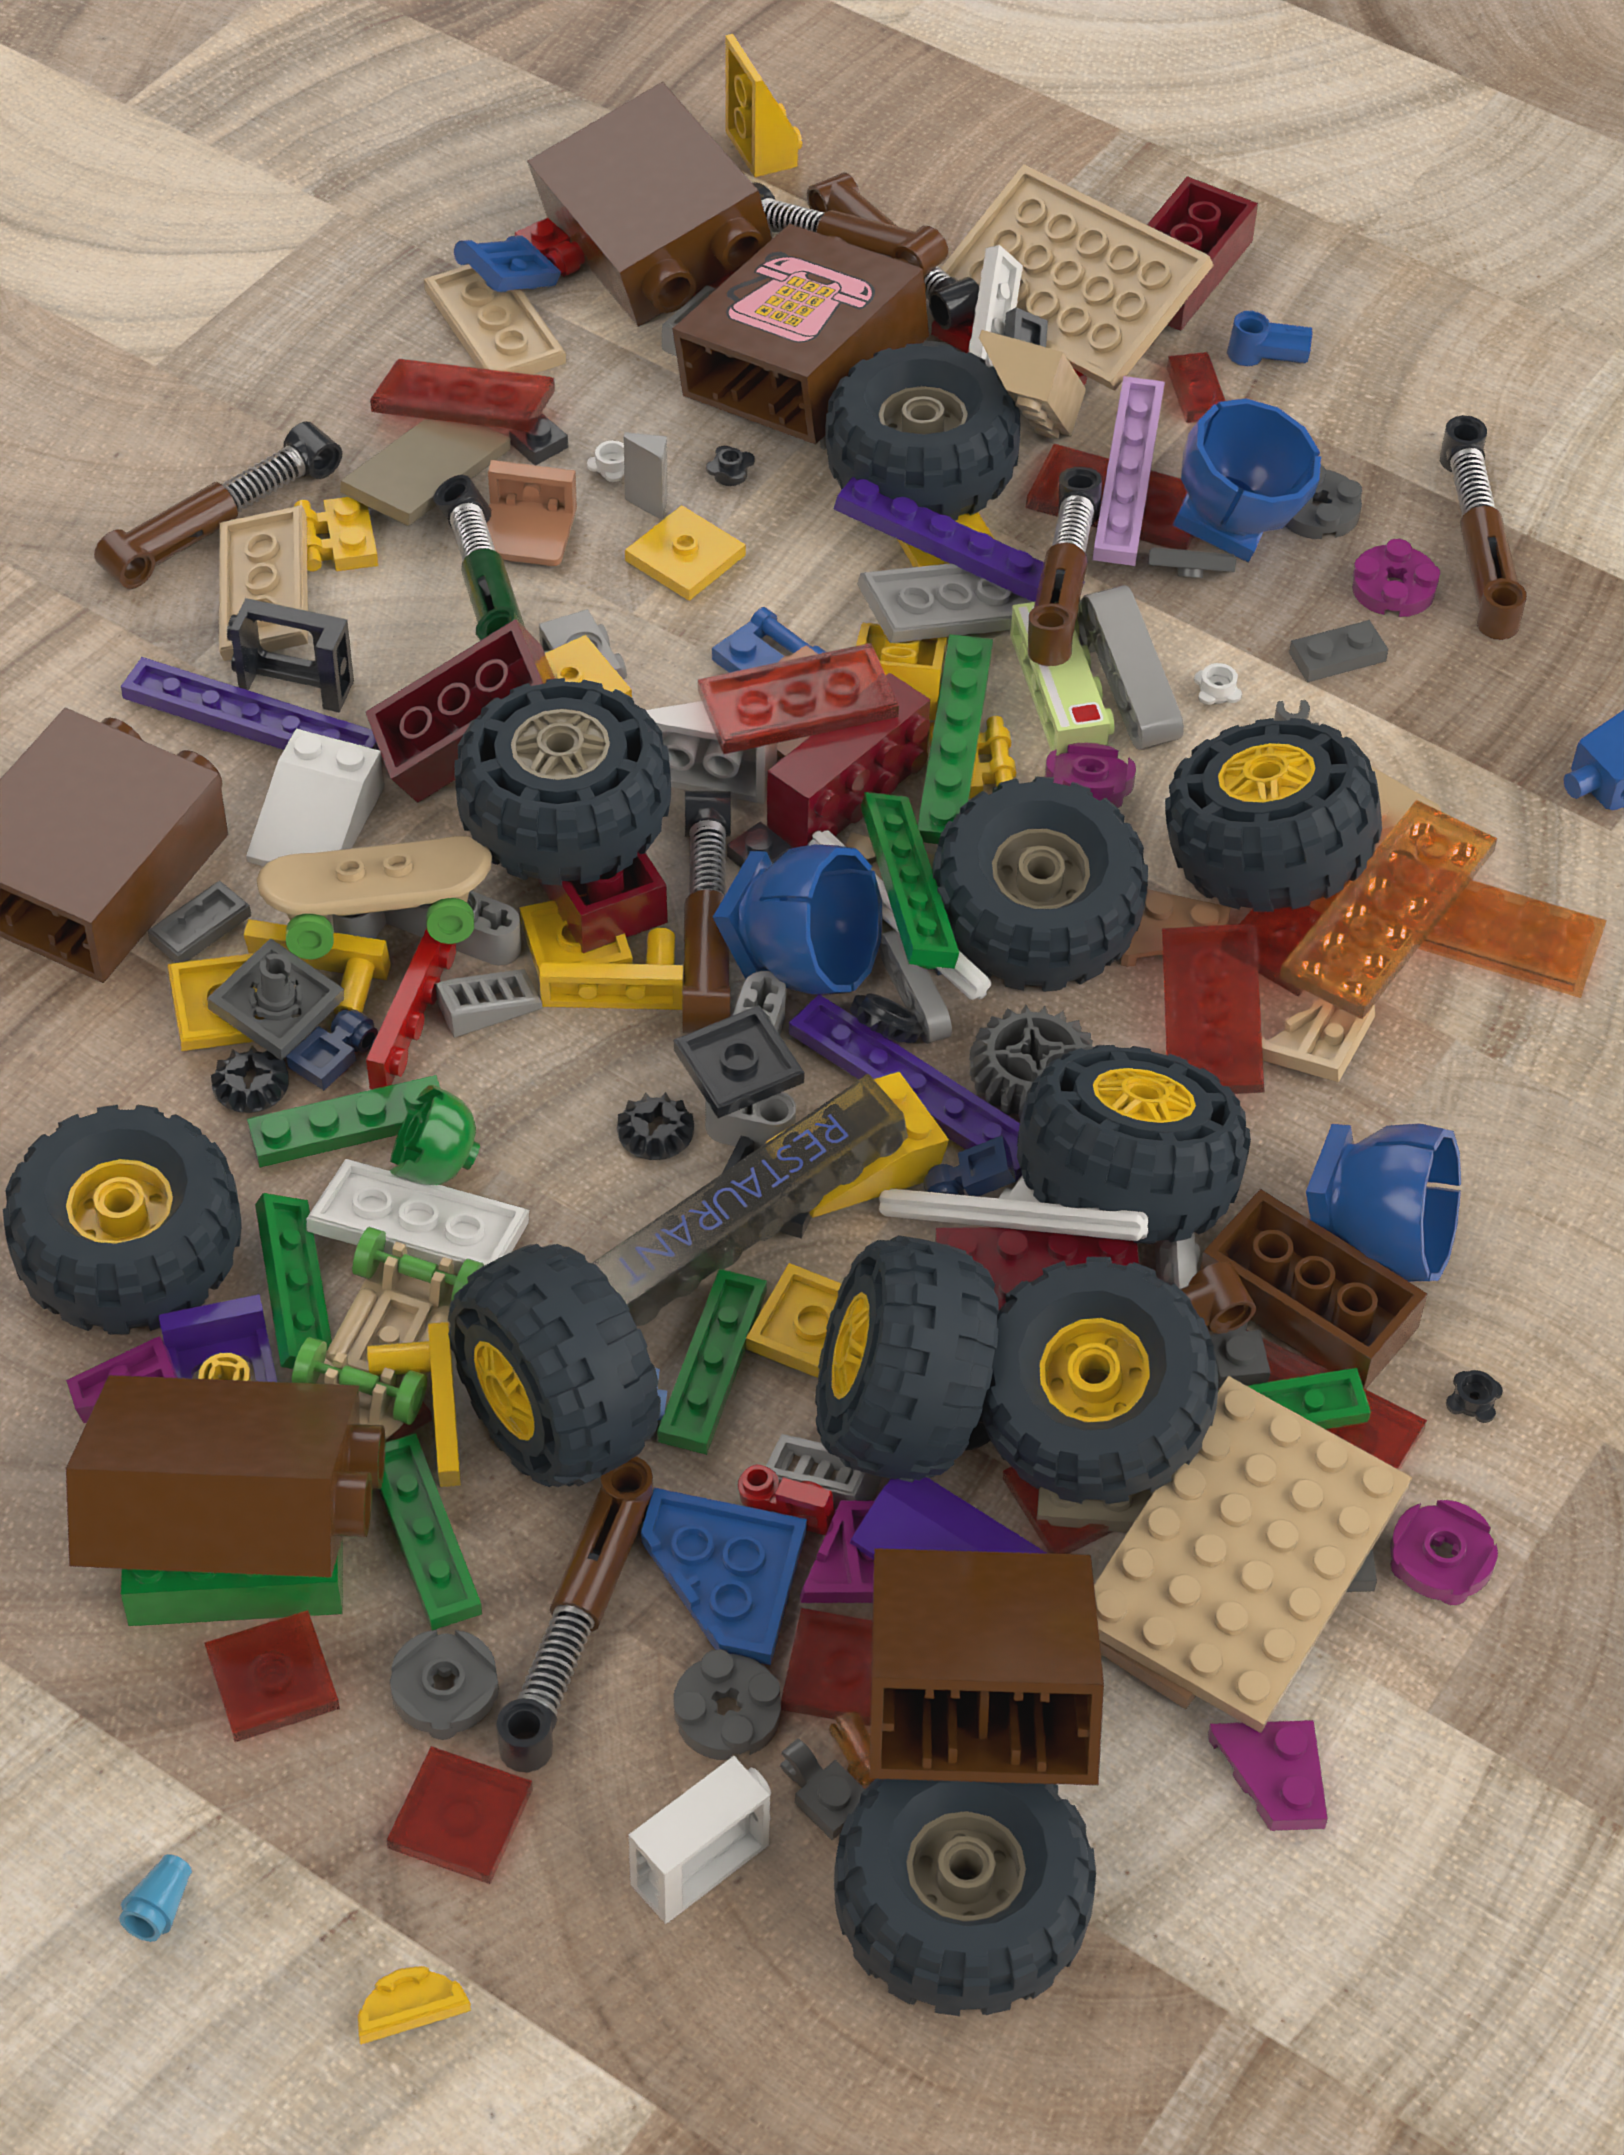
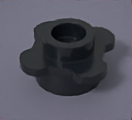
M720 446L715 450L716 456L714 460L707 463L706 470L710 475L714 476L718 483L725 486H736L746 480L747 468L754 465L755 457L750 452L742 453L734 447Z
M1483 1371L1458 1372L1453 1379V1384L1455 1385L1454 1393L1449 1395L1446 1400L1447 1409L1453 1414L1464 1413L1465 1415L1475 1417L1481 1423L1491 1422L1496 1415L1494 1409L1495 1400L1501 1398L1503 1393L1501 1384ZM1470 1395L1476 1396L1479 1399H1471Z

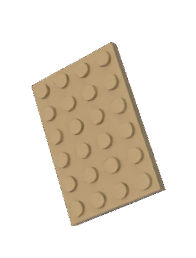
M1023 164L943 264L941 269L957 280L970 277L980 287L986 248L1000 245L1023 265L1016 307L1048 320L1046 347L1062 351L1074 369L1115 391L1123 381V376L1129 374L1213 267V263L1209 255Z
M1228 1376L1218 1391L1213 1424L1209 1426L1203 1439L1202 1448L1189 1465L1184 1463L1171 1475L1170 1482L1153 1492L1094 1584L1099 1639L1261 1733L1407 1491L1412 1477Z

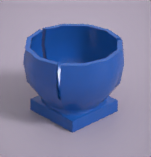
M1244 398L1218 402L1217 405L1214 404L1188 433L1183 451L1181 480L1187 494L1172 525L1249 563L1263 532L1283 529L1315 494L1320 480L1321 456H1319L1320 451L1307 429L1280 408Z
M823 844L789 849L773 864L767 852L750 851L713 915V919L745 980L753 973L770 971L779 981L785 983L787 989L809 994L834 995L855 991L872 971L882 940V898L875 871L871 870L872 865L856 848Z
M1420 1123L1389 1125L1354 1144L1351 1125L1331 1124L1306 1189L1310 1220L1408 1282L1439 1281L1450 1260L1458 1225L1461 1190L1427 1186V1182L1455 1186L1461 1185L1460 1151L1454 1131Z

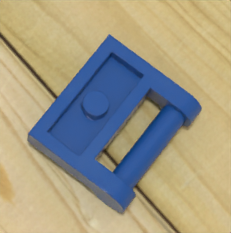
M522 235L510 236L506 241L485 243L462 240L458 241L454 246V257L457 263L460 265H470L485 280L487 286L496 292L556 286L561 271Z
M766 607L758 609L750 622L712 647V660L743 684L752 677H758L785 657L762 640L766 635L792 654L805 645L810 647L818 654V674L824 670L830 658L829 653L821 647L810 646L779 623L777 615Z

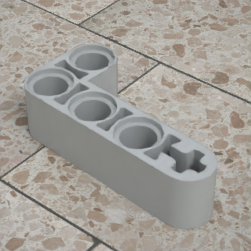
M1123 585L1084 595L1077 612L1079 641L1081 646L1087 645L1090 653L1096 651L1133 745L1136 749L1140 750L1181 739L1184 733L1182 716L1131 589Z
M470 891L467 903L471 906L474 913V929L467 939L456 943V951L498 966L514 962L521 953L518 912L505 903ZM422 904L416 908L344 916L332 914L334 932L375 939L387 923L423 937L427 928L426 914L431 904Z
M770 971L753 973L747 977L743 984L733 1015L758 1005L761 1008L764 1006L762 1010L780 1035L785 1022V983L779 981ZM785 1092L776 1094L721 1118H717L705 1099V1129L714 1141L722 1144L736 1146L742 1135L754 1141V1151L767 1153L764 1148L766 1141L796 1122V1104L793 1098Z

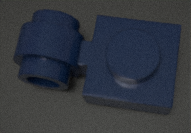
M345 1009L340 1011L332 1021L331 1034L318 1026L286 1056L288 1067L323 1091L326 1090L356 1061L355 1052H367L377 1037L378 1030L374 1027L373 1020L358 1010L349 1011Z
M1001 1135L958 1153V1166L953 1167L948 1164H939L932 1167L925 1176L923 1184L925 1192L965 1195V1189L968 1196L976 1197L1016 1182L1010 1147Z

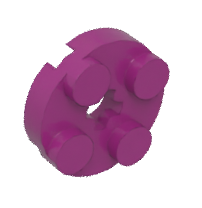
M1392 539L1387 542V545L1368 549L1355 560L1352 574L1353 594L1364 607L1375 613L1384 615L1385 609L1400 611L1399 617L1413 616L1423 612L1433 603L1439 583L1440 569L1425 554L1413 549L1408 541ZM1388 578H1398V579L1402 580L1403 583L1400 582V581H1397V580L1388 581L1387 579H1388Z
M1074 743L1068 745L1067 753L1056 756L1057 749H1055L1047 756L1044 777H1054L1053 783L1070 786L1072 782L1088 787L1091 789L1090 792L1093 793L1094 798L1099 801L1107 798L1117 808L1123 805L1124 797L1129 795L1134 789L1136 776L1134 761L1128 757L1127 764L1118 758L1119 750L1110 746L1096 743Z
M1437 1500L1436 1505H1427L1420 1508V1503L1410 1507L1399 1518L1393 1532L1390 1544L1391 1571L1394 1576L1402 1580L1408 1587L1425 1597L1441 1600L1448 1605L1464 1603L1468 1596L1476 1594L1483 1589L1493 1574L1498 1557L1497 1543L1494 1545V1540L1489 1534L1491 1527L1480 1513L1457 1501ZM1444 1542L1449 1543L1453 1546L1451 1554L1454 1557H1440L1435 1554L1430 1545L1440 1547Z

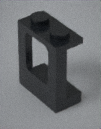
M245 598L238 614L231 616L227 627V639L232 641L233 646L231 667L232 671L237 673L238 687L249 690L256 675L318 687L321 690L323 709L340 713L354 683L347 619ZM257 620L309 631L313 637L315 661L264 650L260 645Z

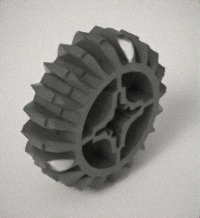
M1025 1004L1020 1014H1016L1007 1008L1002 1019L991 1016L990 1021L987 1023V1028L979 1029L976 1041L973 1042V1046L970 1049L969 1075L971 1076V1081L975 1082L974 1088L977 1096H985L987 1103L994 1107L1001 1106L1000 1111L1008 1116L1012 1113L1018 1114L1021 1120L1032 1082L1043 1073V1070L1051 1061L1061 1059L1063 1054L1080 1048L1084 1050L1093 1049L1091 1033L1082 1032L1079 1020L1067 1023L1064 1010L1053 1016L1048 1013L1046 1006L1040 1012H1031Z

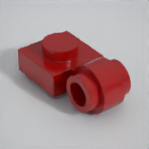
M548 217L515 232V236L522 235L529 240L561 271L563 277L578 271L580 265L585 262L584 253L578 243L575 241L570 243V237Z
M759 1464L748 1467L739 1477L738 1491L743 1506L807 1519V1531L826 1536L835 1514L831 1490L824 1489L821 1485L812 1481L798 1482L784 1477L779 1483L778 1475L772 1469Z

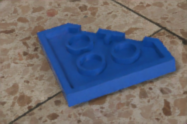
M654 1488L641 1530V1543L715 1650H724L729 1654L743 1655L761 1664L771 1666L807 1531V1519Z

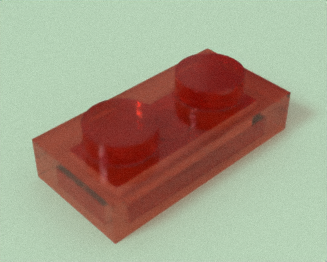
M1208 352L1168 356L1167 371L1186 424L1197 423L1214 404L1217 405L1218 402L1226 401Z

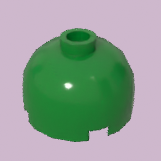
M428 1085L416 1098L417 1101L424 1103L420 1111L415 1115L408 1112L402 1123L390 1162L398 1166L392 1168L390 1172L397 1177L424 1185H441L453 1179L461 1168L469 1170L478 1156L480 1143L474 1141L476 1125L472 1112L464 1101L435 1085Z

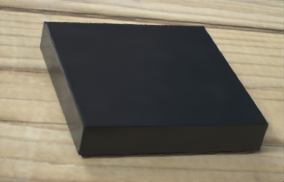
M760 1005L673 1040L674 1052L717 1118L731 1114L804 1083L805 1072Z

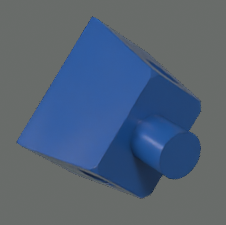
M1624 710L1578 742L1571 766L1572 772L1567 773L1563 779L1565 789L1572 798L1578 799L1591 793L1606 809L1616 810L1624 807Z

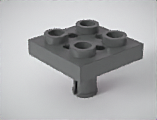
M270 938L207 998L208 1009L274 1056L283 1060L344 1000V989ZM297 1013L300 1015L296 1018L290 1017L292 1015H296ZM255 1016L264 1017L265 1019L258 1020L255 1019Z

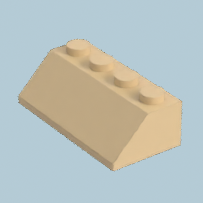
M981 329L979 339L1005 389L1015 401V406L1020 408L1022 415L1028 419V423L1035 427L1034 432L1052 439H1058L1059 434L1071 436L1086 388L1062 351Z

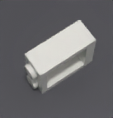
M735 1756L731 1757L628 1834L631 1886L665 1924L769 1846L770 1787L756 1769L751 1767L747 1770Z

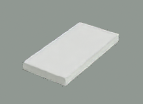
M345 1159L308 1215L307 1231L358 1245L366 1228L373 1227L386 1233L385 1253L392 1255L394 1244L396 1242L406 1244L408 1255L438 1265L443 1257L452 1259L455 1273L458 1274L464 1261L468 1258L484 1263L485 1266L512 1252L528 1225L529 1210L442 1185H424L411 1182L391 1174L388 1170Z

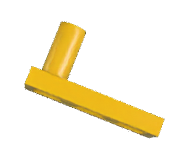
M248 919L244 931L248 953L258 951L270 938L289 951L286 945L287 925ZM335 932L333 947L326 955L317 959L300 958L314 969L344 973L340 985L344 989V1000L334 1009L336 1015L345 1009L349 1011L358 1010L363 1013L372 978L387 980L391 966L386 940Z
M655 928L648 933L646 964L541 962L540 993L542 1007L682 1010L683 965H674L676 939L674 932L667 928Z
M449 1322L428 1323L429 1341L367 1346L368 1368L371 1374L381 1376L385 1368L395 1370V1375L407 1374L410 1370L419 1373L431 1372L440 1487L461 1486L452 1352L448 1336Z

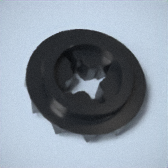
M868 993L866 996L856 995L854 997L850 1011L858 1019L859 1023L871 1028V1031H875L885 1038H891L898 1043L905 1042L907 1044L915 1043L922 1033L923 1029L917 1023L916 1016L900 1004L872 993Z
M251 1045L248 1052L238 1053L232 1049L228 1059L217 1060L216 1071L211 1075L212 1090L216 1099L228 1109L242 1113L259 1112L272 1107L283 1098L289 1086V1074L284 1059L276 1058L267 1050L259 1052ZM253 1069L256 1071V1076L253 1079V1083H250V1089H246V1083H244L243 1078L246 1077L247 1071Z
M645 1092L642 1099L637 1102L628 1100L623 1113L618 1114L617 1135L623 1147L637 1157L648 1160L671 1158L685 1150L692 1141L694 1135L693 1113L687 1111L683 1100L676 1102L670 1100L666 1092L661 1098H651ZM657 1116H662L663 1125H659L657 1130H654L653 1135L650 1136L648 1123H652Z

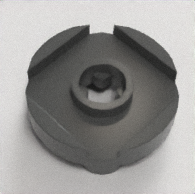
M1321 465L1320 480L1314 496L1285 527L1300 536L1310 539H1322L1323 533L1336 532L1335 538L1349 533L1355 528L1360 518L1362 486L1357 481L1350 480L1340 473L1326 470ZM1314 501L1323 502L1318 506L1312 504Z
M437 1630L423 1632L406 1642L394 1657L390 1678L393 1705L406 1723L415 1729L428 1732L435 1739H450L457 1732L473 1727L489 1713L498 1697L499 1686L494 1656L483 1641L468 1632L455 1630V1635L447 1633L438 1635ZM439 1674L446 1678L454 1674L457 1677L454 1679V1687L451 1689L437 1690L434 1689L433 1676Z
M724 1650L707 1652L701 1661L694 1663L684 1672L674 1691V1717L679 1726L681 1737L697 1753L716 1760H729L732 1754H742L749 1750L750 1755L760 1751L772 1740L780 1724V1683L762 1664L749 1657L729 1654ZM726 1697L736 1699V1704L741 1710L739 1712L729 1710L725 1716L717 1713L718 1703L716 1701Z

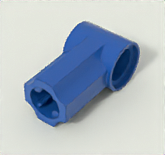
M1243 311L1235 316L1227 355L1233 362L1242 366L1257 365L1262 361V358L1306 363L1311 352L1312 327L1270 323L1269 319L1259 312Z

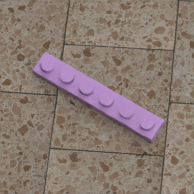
M1123 376L1092 560L1131 566L1136 564L1165 383L1163 381Z

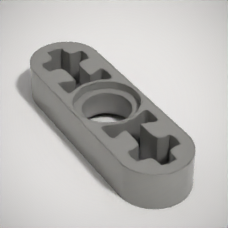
M896 930L882 933L879 951L883 964L906 1009L916 1016L917 1023L922 1027L923 1031L920 1034L922 1040L928 1044L949 1038L952 1034L950 1016L928 970L917 965L908 964L900 934Z

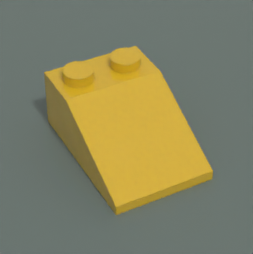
M733 34L726 35L725 132L754 178L798 167V150L802 148V138L799 129L791 125L782 103H777Z
M862 622L851 661L848 705L890 672L931 699L929 720H935L948 637L890 643L880 624Z
M896 1072L857 1084L766 1141L764 1148L784 1177L787 1174L789 1175L786 1179L802 1204L810 1211L811 1217L814 1218L880 1197L881 1192L884 1190H902L923 1183L928 1171L942 1163L949 1139L902 1074ZM829 1114L849 1135L838 1143H831L826 1139L825 1133L828 1127L815 1125L816 1123L833 1126L834 1123L828 1117ZM837 1126L829 1132L831 1140H838L844 1136ZM807 1129L826 1149L825 1153L812 1162L809 1159L822 1151L816 1143L807 1150L804 1148L812 1143L813 1139L808 1134H805L795 1142L793 1141L794 1138ZM791 1146L781 1151L780 1155L782 1158L799 1157L802 1159L803 1166L800 1170L790 1173L789 1170L798 1168L800 1162L798 1160H780L777 1157V1152L781 1147Z

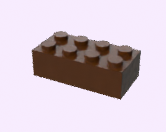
M1262 1189L1251 1198L1203 1251L1200 1270L1217 1262L1231 1263L1256 1306L1255 1314L1250 1319L1252 1322L1330 1372L1357 1368L1364 1391L1419 1328L1428 1293L1377 1261L1366 1257L1361 1251Z

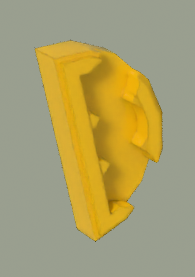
M428 1967L400 1968L380 1978L375 1983V1989L368 1995L362 2009L359 2010L357 2017L360 2045L470 2012V2001L457 1981H451L442 1974L430 1972Z

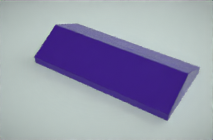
M924 1477L921 1480L914 1479L913 1482L890 1479L850 1540V1544L857 1547V1550L873 1560L874 1548L1046 1553L928 1477Z

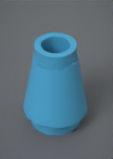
M172 1854L164 1855L160 1862L122 1900V1912L119 1916V1921L128 1933L140 1940L153 1942L158 1940L161 1934H166L171 1930L188 1879L192 1874V1869L185 1860Z

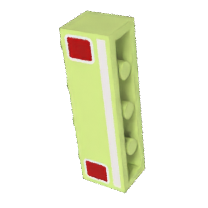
M1035 602L1013 605L1010 637L1051 752L1057 749L1056 756L1067 753L1068 745L1074 743H1096L1107 746L1109 735L1114 734L1115 731L1114 717L1111 709L1104 708L1102 703L1103 691L1099 677L1092 676L1089 649L1087 645L1081 646L1077 617L1072 637V656L1064 664L1057 666H1044L1033 662L1028 656V617L1030 611L1034 608Z

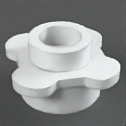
M606 441L598 445L595 450V457H590L587 461L588 469L593 472L598 471L609 482L620 481L624 475V444L619 441Z
M1214 663L1208 665L1204 670L1197 672L1194 682L1200 686L1199 700L1207 705L1221 704L1226 701L1230 703L1240 701L1242 691L1236 686L1238 677L1236 671L1229 665Z

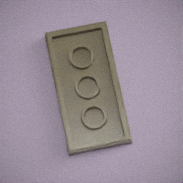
M442 406L341 480L340 493L410 526L437 505L434 501V494L443 482L453 476L462 474L472 479L487 468L491 460L499 459L510 450L511 438L450 408Z

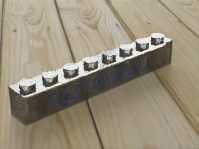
M867 1074L595 1260L592 1264L599 1267L608 1277V1282L613 1289L621 1294L630 1309L629 1313L636 1326H643L651 1322L658 1315L660 1309L678 1297H685L694 1292L706 1277L718 1269H725L733 1265L745 1250L758 1241H765L775 1236L783 1224L800 1212L806 1213L814 1209L821 1202L823 1196L836 1187L853 1182L859 1177L863 1169L880 1157L890 1156L896 1152L903 1141L908 1138L904 1113L875 1080Z

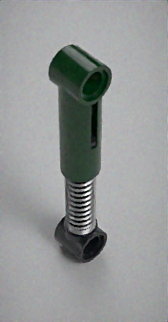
M467 475L453 476L437 488L434 494V501L447 518L450 527L453 528L463 560L461 572L478 623L475 628V634L481 641L515 619L525 628L502 556L495 551L486 524L492 515V509Z

